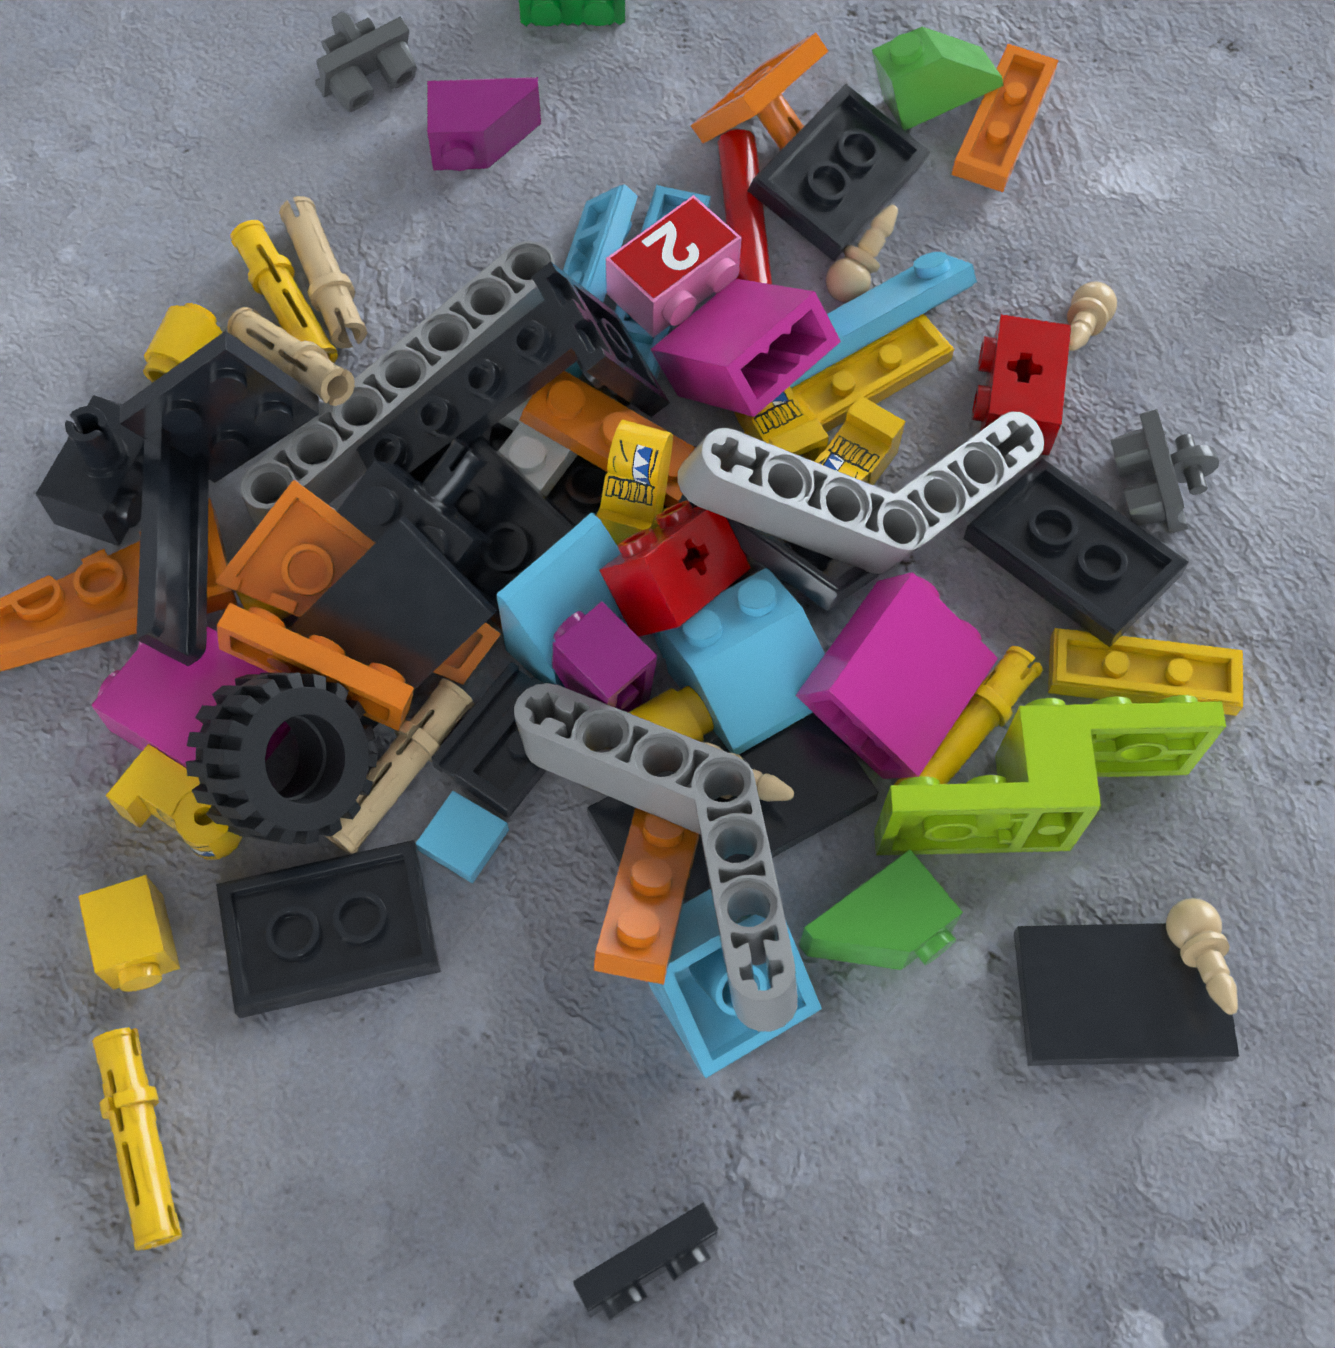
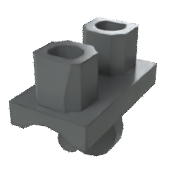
M340 12L332 17V27L335 34L321 42L326 55L316 59L320 78L316 79L315 85L324 98L334 94L348 112H353L373 99L374 89L365 76L380 70L391 88H399L415 78L417 66L407 46L410 30L401 16L375 29L370 18L355 24L345 12Z
M1158 409L1139 414L1142 425L1141 429L1128 432L1110 440L1120 477L1148 469L1153 470L1154 481L1123 489L1131 521L1138 526L1166 521L1170 534L1187 530L1188 526L1183 511L1184 502L1178 483H1187L1189 493L1192 495L1205 492L1208 488L1205 477L1213 473L1219 466L1217 452L1208 445H1195L1193 435L1183 434L1175 439L1177 451L1170 455Z

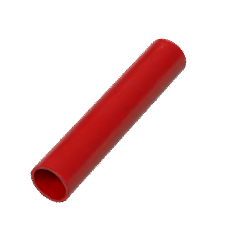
M733 129L727 131L719 138L718 150L726 224L741 237L740 270L736 279L772 284L763 203L747 191L752 180L760 172L756 137L748 130Z

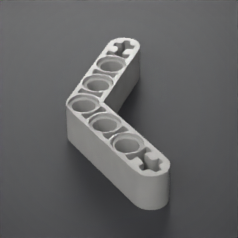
M1011 411L999 417L893 494L739 431L720 428L710 432L683 461L678 470V484L688 501L698 507L851 566L859 567L867 572L882 574L891 570L1037 459L1043 451L1044 439L1038 424L1030 416L1022 412Z
M545 683L526 689L516 701L514 716L525 753L532 763L701 835L735 1013L745 1026L756 1031H774L784 1027L793 1018L798 1007L795 962L755 777L748 763L738 756L562 686ZM604 748H615L609 752H598ZM664 771L676 772L666 777L655 776ZM725 795L738 797L730 802L714 801L718 797ZM734 854L752 856L741 863L724 861L728 856ZM746 915H759L765 918L761 924L753 927H743L735 923L739 918ZM766 963L771 989L758 990L757 984L754 981L753 965Z

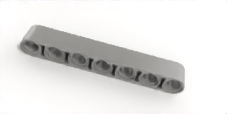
M532 241L520 242L507 249L354 379L355 387L353 393L346 402L338 406H332L329 402L325 403L319 408V415L290 433L254 463L242 476L240 491L255 528H257L275 504L264 503L271 498L280 497L293 479L328 505L367 471L357 451V448L544 301L532 276L550 261L555 264L552 252L539 242ZM412 385L411 387H408V388H403V389L400 388V387H402V386ZM366 421H367V422H370V423H368V424H366V425L355 426V425H357L358 423H361V422H366ZM318 459H327L320 464H310Z

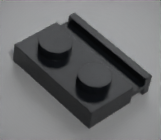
M513 662L509 663L431 757L434 768L440 772H446L456 779L457 784L507 819H509L547 771L529 760L525 753L514 716V706L518 697L526 689L544 683L535 677L531 679L519 671V666Z
M704 1202L572 1281L590 1318L604 1310L609 1321L648 1298L642 1287L646 1283L666 1271L670 1274L673 1282L677 1281L711 1259L705 1247L715 1242L719 1228Z

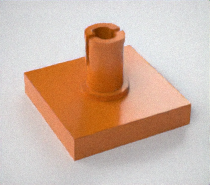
M816 32L758 66L690 125L701 142L705 143L746 120L757 116L779 147V151H781L804 127L782 94L787 87L828 52V49Z

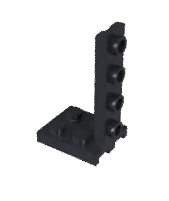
M550 261L532 276L533 281L544 298L543 302L357 448V451L366 469L370 467L374 460L398 464L421 482L430 474L450 447L453 438H457L469 445L576 361L583 374L596 388L599 389L606 385L616 400L626 407L633 404L648 416L653 417L669 405L670 402L618 314Z
M227 331L189 356L120 407V424L144 439L136 640L186 666L197 662L204 655L207 646L209 480L214 483L218 482L319 415V397Z

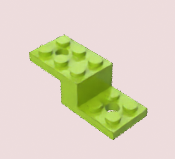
M1178 695L1165 698L1158 703H1132L1126 697H1107L1099 699L1092 704L1065 705V702L1061 699L1042 698L1031 701L1025 706H1019L995 754L997 775L974 777L968 780L966 784H940L936 778L920 776L905 779L899 785H890L874 829L876 855H903L910 849L915 855L1071 851L1101 808L1097 777L1189 775L1226 728L1222 702H1198V699L1194 696Z

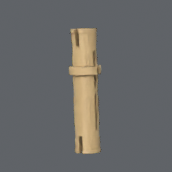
M305 196L293 197L300 215L295 217L288 200L280 207L279 214L287 228L310 284L307 291L308 297L314 309L322 313L332 344L338 348H351L353 346L346 332V327L351 328L358 344L367 335L365 323L361 320L353 302L355 289L349 277L340 271L316 213L314 202Z
M250 307L239 308L231 315L227 325L228 333L318 395L325 403L329 402L332 406H338L350 398L355 387L352 373L330 361L326 351L310 341H299L281 327L262 317L256 310L252 311L253 309Z
M441 679L438 687L410 721L404 720L399 731L394 730L397 736L396 739L377 761L376 768L372 767L367 773L366 779L373 781L369 796L359 795L356 800L361 810L354 819L340 818L342 830L332 836H325L328 840L347 854L358 852V848L389 809L393 807L419 771L428 761L432 762L431 757L440 748V745L467 711L471 710L475 705L472 702V698L463 689L447 679Z

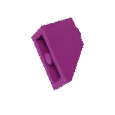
M538 77L427 81V135L433 171L488 169L541 125Z
M602 601L586 615L582 611H578L559 626L553 636L555 641L553 642L552 667L565 688L627 713L650 700L657 655Z

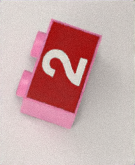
M693 195L606 258L607 295L654 338L668 326L681 324L690 316L696 305L712 293L720 292L737 278L740 270L741 237Z

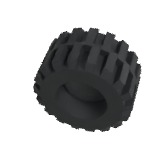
M300 673L247 674L235 678L236 686L223 685L216 690L212 696L217 705H202L195 717L203 723L200 732H189L186 745L196 748L195 760L186 761L187 776L198 777L200 782L198 786L192 789L197 803L212 805L206 813L216 824L227 825L229 832L239 836L292 845V843L310 844L318 842L319 835L332 836L342 830L340 818L354 819L361 810V807L356 802L358 796H369L373 781L366 779L368 767L376 768L377 753H369L368 742L375 739L372 725H364L360 722V718L366 713L358 700H346L349 690L339 683H327L324 676ZM283 722H286L296 737L299 758L294 776L277 793L270 783L266 772L265 755L271 736Z

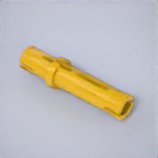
M248 220L236 226L230 235L231 242L239 251L249 269L248 280L254 291L264 295L282 329L299 341H310L317 344L326 351L329 360L335 363L338 359L335 346L329 341L310 305L294 281L295 270L286 256L280 255L265 231L266 228L263 223L258 220Z
M1010 646L1003 658L978 687L919 777H933L938 779L940 784H948L989 733L998 725L1003 727L1009 721L1013 714L1011 707L1043 671L1039 662H1035L1030 668L1027 667L1035 659L1030 652L1019 646ZM912 777L900 778L894 785H899L901 781Z
M126 1027L111 1030L96 1036L92 1040L97 1063L100 1068L105 1097L99 1102L102 1118L109 1119L114 1136L116 1156L131 1219L134 1248L136 1251L141 1249L148 1250L172 1243L183 1236L177 1212H175L171 1194L172 1189L156 1124L154 1107L159 1104L156 1087L149 1086L141 1055L142 1050L138 1029Z

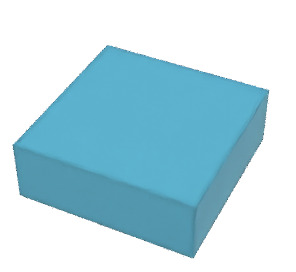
M452 791L415 844L419 852L473 884L508 833L509 828L508 823Z

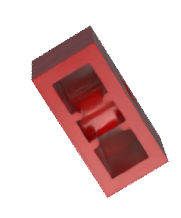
M1000 315L994 337L984 336L980 348L977 371L986 372L987 379L986 386H977L971 417L972 420L981 422L980 431L1011 411L1022 412L1030 416L1038 424L1044 439L1043 451L1040 455L1049 456L1062 425L1071 325Z
M683 501L659 513L655 517L658 524L655 529L648 528L639 531L617 545L621 554L599 571L628 627L638 637L680 627L751 568L726 517L701 507L692 508L689 501Z

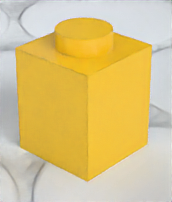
M147 875L78 896L94 972L113 990L120 988L122 991L132 992L147 989L158 984L162 980V974L180 969L163 894Z

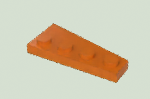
M293 479L215 582L301 617L375 542L336 510ZM485 622L433 673L463 685L501 633Z
M208 498L207 614L226 609L229 603L238 605L235 590L215 582L227 567L228 560L217 514L210 498ZM140 540L110 555L106 553L105 549H101L81 559L83 564L75 572L56 580L52 576L47 575L1 597L0 672L137 634Z

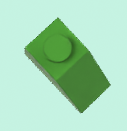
M923 26L909 33L898 35L893 40L872 49L883 100L904 131L1004 86L1002 76L981 46Z
M910 849L805 926L799 947L808 957L902 970L918 957L924 965H927L954 944L956 938L951 932L963 912Z

